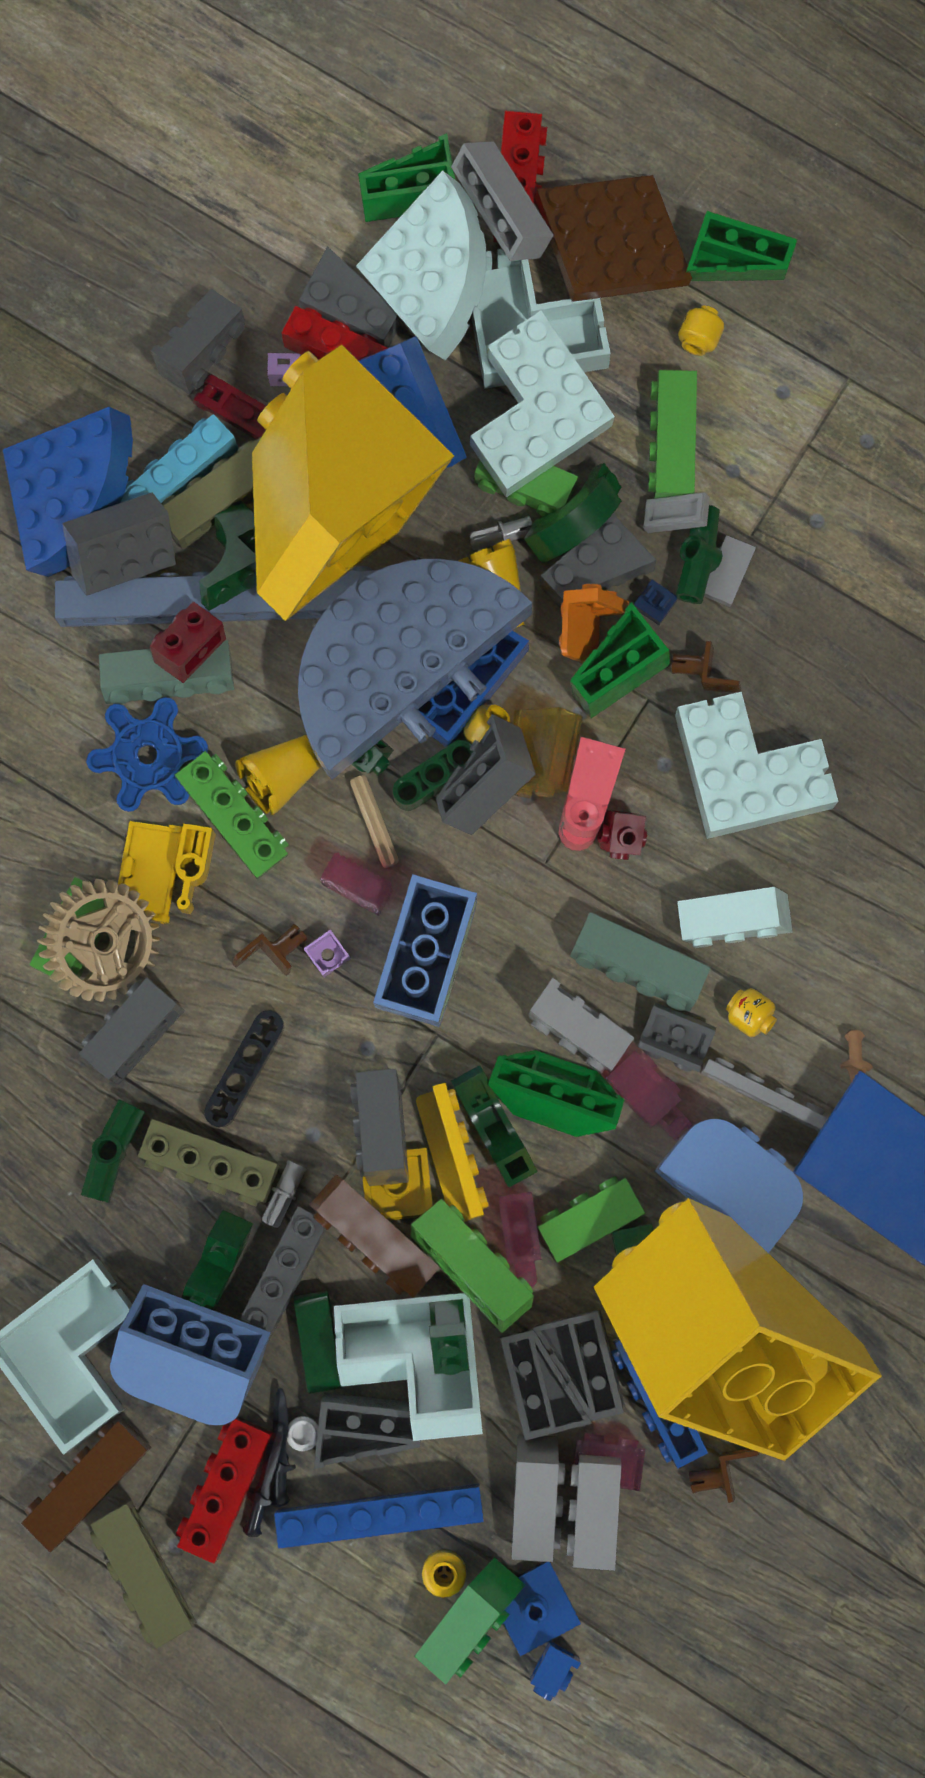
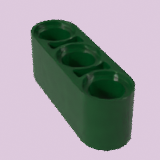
M465 740L455 741L400 777L393 786V797L396 805L402 810L412 811L438 795L457 766L464 767L465 765L457 764L453 761L454 754L464 751L471 756L474 752L470 749L472 744ZM432 769H438L443 772L444 776L439 782H430L425 777L427 772ZM405 787H412L416 790L417 794L412 800L405 801L399 797L400 790Z
M328 1290L295 1295L294 1305L308 1393L342 1389L343 1386L340 1384L337 1369L336 1337Z

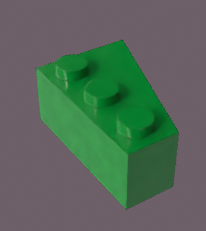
M447 133L439 136V141L424 148L421 145L413 148L411 154L395 160L393 157L358 173L365 222L401 217L442 171L455 179L454 171L451 168L452 158Z
M706 211L686 272L691 273V281L784 280L798 239Z
M632 602L627 606L625 613L617 624L613 625L607 632L603 642L597 649L592 651L570 680L572 695L591 719L670 665L669 649Z
M494 1557L467 1586L414 1657L444 1684H447L455 1674L461 1678L473 1663L469 1656L473 1651L479 1655L492 1638L487 1635L492 1628L497 1631L510 1615L506 1612L507 1608L526 1584Z

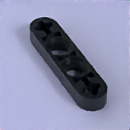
M271 1010L263 1011L253 1021L206 1104L204 1110L205 1118L212 1126L223 1128L234 1121L283 1034L285 1028L284 1021L278 1013ZM273 1017L275 1018L274 1024L278 1028L276 1032L269 1031L265 1040L271 1043L266 1048L263 1043L251 1038L254 1033L261 1037L264 1031L261 1022L263 1019L269 1021ZM251 1045L260 1047L262 1051L261 1060L255 1064H249L244 1059V1051ZM234 1074H240L246 1080L245 1088L239 1093H233L227 1087L228 1079ZM221 1091L231 1098L238 1099L235 1106L230 1101L228 1102L225 1111L229 1115L226 1119L220 1118L218 1122L213 1120L215 1114L211 1112L214 1106L220 1107L225 1100L219 1097Z

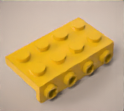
M446 1083L432 1086L433 1091L418 1096L416 1104L445 1203L448 1206L454 1205L464 1217L463 1222L484 1216L483 1209L489 1207L484 1188H476L473 1176L479 1175L474 1154L467 1155L464 1144L469 1142V1137L464 1121L457 1123L454 1114L455 1111L460 1110L454 1088L447 1090Z

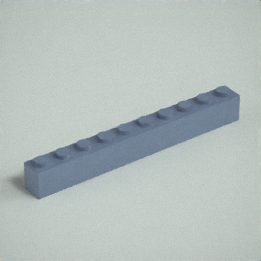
M366 566L353 568L352 571L345 574L289 619L320 618L329 605L343 591L377 570H372V568ZM195 572L192 576L180 577L176 573H163L157 578H147V575L88 596H86L73 576H67L64 578V581H55V619L60 627L173 623L177 613L182 609H186L192 602L208 611L201 604L199 580L210 573ZM257 585L235 596L225 604H221L208 611L222 622L284 620L257 594Z

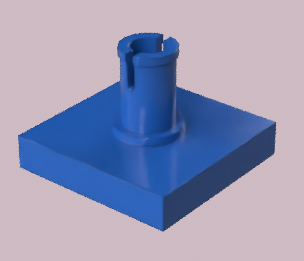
M543 1562L516 1576L526 1585L507 1608L506 1612L510 1615L504 1622V1625L520 1656L581 1624L551 1562Z

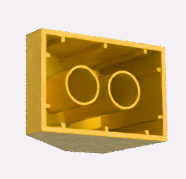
M343 345L320 360L310 351L302 354L288 368L282 378L291 388L289 394L281 393L263 409L257 419L266 429L252 452L257 594L285 621L397 535L454 457Z
M690 1198L667 1208L660 1216L659 1226L639 1245L629 1247L620 1252L613 1260V1269L594 1286L658 1417L783 1461L789 1458L882 1377L864 1344L730 1216Z

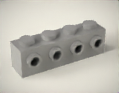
M494 142L463 143L451 168L508 259L515 261L540 258L552 239L553 233Z

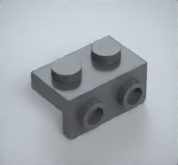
M655 1002L640 1037L638 1047L643 1049V1052L652 1058L661 1059L663 1057L673 1061L674 1065L681 1070L700 1072L717 1027Z

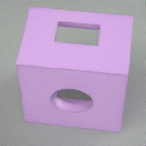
M268 353V378L270 386H288L282 378L288 368L300 357V354ZM278 359H290V364H278Z
M331 930L304 948L324 978L351 959ZM325 949H331L334 952V958L331 961L322 959L321 954Z

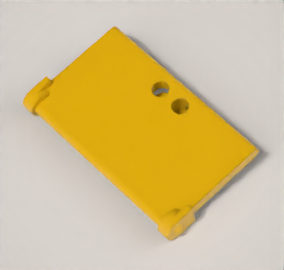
M129 821L118 886L119 884L128 885L130 887L129 892L134 890L140 893L138 900L143 899L149 902L145 910L155 913V916L151 918L152 921L169 924V911L176 878L175 864L182 826L169 825L168 827Z

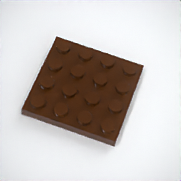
M653 175L537 189L534 198L542 218L553 233L550 242L572 302L689 286L692 276L691 273L686 272L688 268L687 262Z

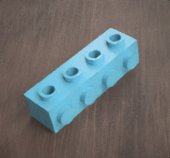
M214 414L208 419H201L194 425L192 432L186 438L176 440L169 447L166 455L160 460L155 459L145 467L144 473L135 481L130 480L127 482L126 491L121 503L153 492L160 503L169 496L179 495L186 490L189 482L197 477H205L212 472V468L222 459H228L239 450L234 435Z

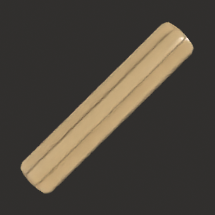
M365 775L357 776L350 780V784L381 864L384 868L394 866L399 862L398 856L367 777Z

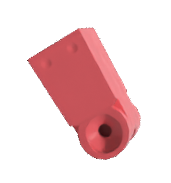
M584 737L580 738L574 756L558 834L565 847L581 851L593 844L604 820L626 750L625 748Z

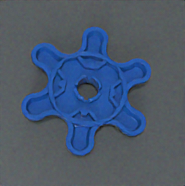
M171 698L159 699L154 705L152 714L143 720L133 718L127 708L121 704H113L106 710L105 720L115 731V741L106 749L92 750L87 756L86 763L92 772L103 773L112 771L120 776L122 787L116 800L120 809L131 812L136 810L141 804L143 795L152 789L163 792L167 800L174 805H182L189 798V794L176 779L175 774L180 771L183 763L196 759L205 751L208 752V745L204 738L200 736L183 738L174 732L173 721L177 716L178 706ZM151 746L156 749L157 758L154 763L144 764L139 760L138 754L141 748Z

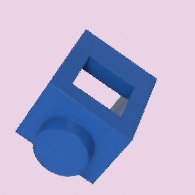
M549 1641L530 1676V1683L535 1686L533 1691L549 1701L557 1695L559 1689L565 1691L574 1672L570 1671L571 1666L576 1669L579 1668L581 1664L580 1657Z

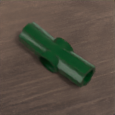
M709 505L707 526L690 528V536L684 540L680 548V557L685 562L676 598L683 602L702 604L710 573L715 571L722 561V551L716 546L720 509L713 505Z
M120 1099L118 1100L100 1137L92 1145L93 1155L82 1188V1196L110 1203L121 1162L126 1157L127 1148L146 1112ZM113 1141L117 1146V1153L112 1159L106 1160L102 1155V1147L105 1143Z

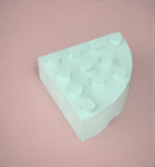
M442 171L356 267L423 345L432 353L446 360L461 342L470 326L467 322L471 317L474 306L478 307L486 273V243L484 233L480 230L477 218L478 213L473 201L459 182Z

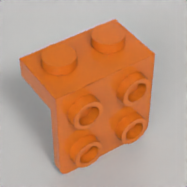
M584 584L582 589L564 591L563 602L560 608L562 634L559 638L562 655L584 663L592 651L599 647L600 616L624 614L629 601L618 597L617 592L602 590V586L598 584Z

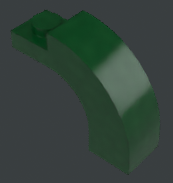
M605 463L595 466L584 486L574 498L558 510L533 522L524 540L542 563L552 560L579 545L598 530L616 511L622 502L618 496L622 486L619 484L615 474L611 473Z
M479 1065L451 1080L465 1111L508 1188L537 1173L538 1171L526 1147L512 1126L496 1094L489 1087V1080L482 1067Z

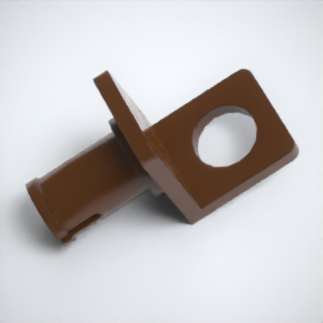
M706 641L705 653L702 656L673 654L672 674L700 675L704 691L741 692V685L738 680L711 678L714 653L712 641Z
M295 924L274 942L269 941L262 933L233 957V966L237 968L261 948L280 971L287 976L292 966L287 961L286 956L303 942L307 941V937L303 931L298 932L300 928Z
M749 1448L722 1452L719 1456V1467L689 1471L690 1482L704 1480L692 1483V1493L722 1488L723 1491H726L728 1503L734 1502L735 1492L728 1460L758 1456L760 1452Z

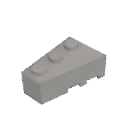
M552 978L529 1012V1018L533 1020L531 1026L545 1036L550 1032L561 1039L558 1045L569 1053L575 1055L578 1051L586 1056L588 1059L585 1063L602 1074L606 1070L611 1073L634 1037L603 1014H598L585 1005V1001L577 995L573 997L560 988L559 985L561 983Z
M517 1435L512 1560L553 1562L554 1549H560L561 1528H555L556 1517H562L563 1496H557L558 1484L564 1485L565 1463H559L558 1437L541 1436L525 1440L524 1435Z
M579 1455V1465H572L571 1486L578 1487L577 1500L570 1499L569 1521H575V1535L568 1534L567 1556H573L574 1568L615 1571L621 1457Z

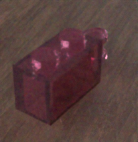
M634 1051L605 1080L618 1095L620 1094L626 1104L649 1128H652L657 1123L676 1142L679 1139L678 1135L686 1127L690 1129L693 1126L675 1106L682 1100L677 1095L680 1089L669 1077L662 1079L654 1071L657 1065L645 1052L639 1055ZM669 1111L677 1117L670 1125L662 1119Z
M532 1192L499 1196L498 1201L508 1264H514L516 1277L524 1278L533 1288L537 1283L535 1261L542 1259Z

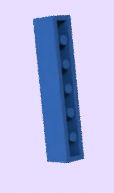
M479 1483L277 1509L274 1513L278 1549L484 1522Z

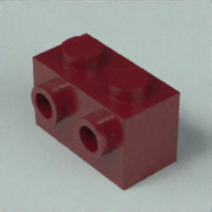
M192 602L186 609H182L177 613L173 623L164 632H159L152 640L150 649L154 663L184 683L226 640L223 622L195 602Z

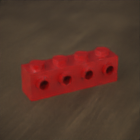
M505 111L501 154L533 204H537L534 197L537 189H542V185H536L537 175H543L545 156L539 155L540 146H546L548 127L542 126V114ZM493 235V242H498Z
M295 306L281 332L285 348L300 355L310 351L318 360L341 345L357 360L387 349V347L379 344L372 336L367 334L359 335L352 332L344 323L340 321L330 322L322 318L319 312L308 307L304 310Z
M238 1416L232 1422L223 1425L217 1439L222 1441L218 1454L211 1453L203 1471L208 1473L204 1486L197 1485L189 1504L194 1506L190 1518L183 1517L175 1536L180 1538L177 1548L213 1564L217 1562L273 1433L272 1431Z

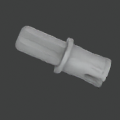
M526 516L525 518L506 523L498 521L495 526L473 531L469 535L471 546L474 550H480L507 539L513 541L525 538L531 527L520 528L532 525L531 518Z
M287 1161V1165L276 1188L272 1187L271 1189L274 1193L262 1216L264 1223L275 1228L280 1227L291 1201L296 1200L294 1195L307 1170L306 1168Z

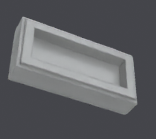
M706 492L647 499L643 528L647 533L707 526L710 497Z
M726 535L721 547L722 561L719 567L710 573L704 597L731 607L756 547Z

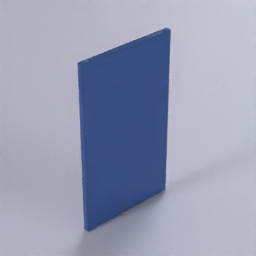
M859 1071L795 1167L793 1173L925 1266V1117L865 1073Z

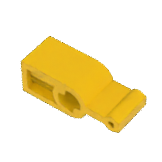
M183 823L175 864V871L182 882H184L182 895L177 900L178 909L182 913H192L194 909L192 903L194 887L202 885L208 877L216 836L212 828ZM195 863L199 872L195 876L189 877L185 868L189 864Z

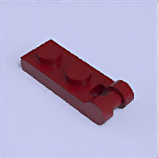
M209 374L204 381L206 386L201 393L197 392L192 402L200 409L214 414L256 440L262 437L266 429L257 419L266 405L220 378ZM216 393L222 394L218 402L212 399Z

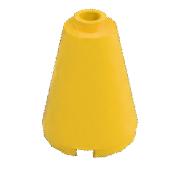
M307 735L243 756L235 763L239 778L246 777L249 785L245 788L247 793L264 813L270 812V816L277 813L321 768L319 761L313 753Z

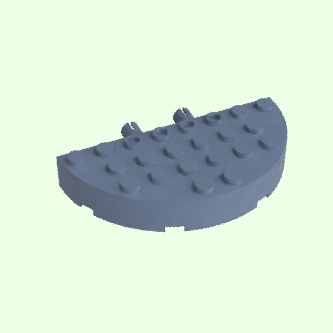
M420 559L390 565L363 577L343 591L329 605L313 628L304 649L298 677L299 707L305 732L313 753L330 779L333 780L402 722L418 739L419 743L427 740L426 734L430 738L436 731V728L426 720L418 709L451 681H454L470 701L477 699L476 694L478 693L480 696L487 687L479 681L468 667L532 615V602L508 581L490 571L475 565L445 559Z

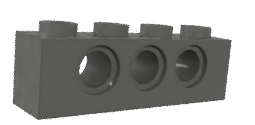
M299 1206L239 1320L271 1332L268 1343L326 1232V1229L313 1218L315 1214Z

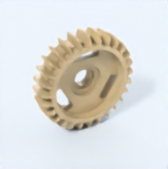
M95 879L94 886L92 882L85 880L82 881V890L76 885H70L72 896L64 892L59 893L63 901L62 904L50 902L55 912L53 915L43 914V917L50 922L48 926H39V930L47 933L46 938L38 939L37 942L47 946V950L40 952L39 956L50 959L43 965V968L48 971L54 970L49 978L55 982L61 981L59 984L60 989L64 991L70 989V995L75 997L81 995L82 999L91 1001L94 996L95 1000L104 1002L105 995L109 999L116 1000L117 990L119 993L126 995L128 992L127 984L132 986L137 982L135 978L138 975L148 978L147 973L143 969L145 965L155 966L149 960L150 954H159V951L152 948V942H158L161 939L160 937L153 936L152 931L160 926L149 922L155 916V913L145 910L149 902L143 899L138 900L139 892L134 890L129 892L130 887L128 885L119 884L118 886L117 881L108 880L105 884L104 880ZM103 898L104 908L76 917L75 912L81 906L90 901ZM135 930V945L128 962H124L130 932ZM101 932H106L110 937L109 946L104 950H98L94 944L95 937ZM68 953L90 972L84 980H81L68 967L64 958Z

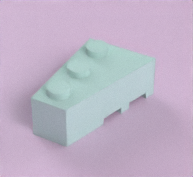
M776 887L677 901L682 940L692 943L693 948L712 946V941L725 940V943H736L745 941L746 937L771 938L777 936V934L792 933L788 894Z

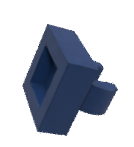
M651 580L634 603V606L642 615L660 626L678 599L675 594L654 580Z

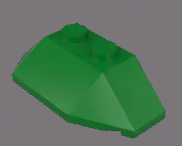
M537 1050L520 1052L510 1056H498L488 1083L489 1087L514 1116L574 1137L616 1129L625 1101L620 1094L617 1095L613 1087L599 1072Z

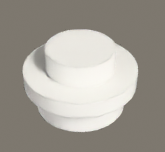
M309 1417L295 1418L288 1425L287 1442L297 1451L312 1449L317 1444L318 1424Z

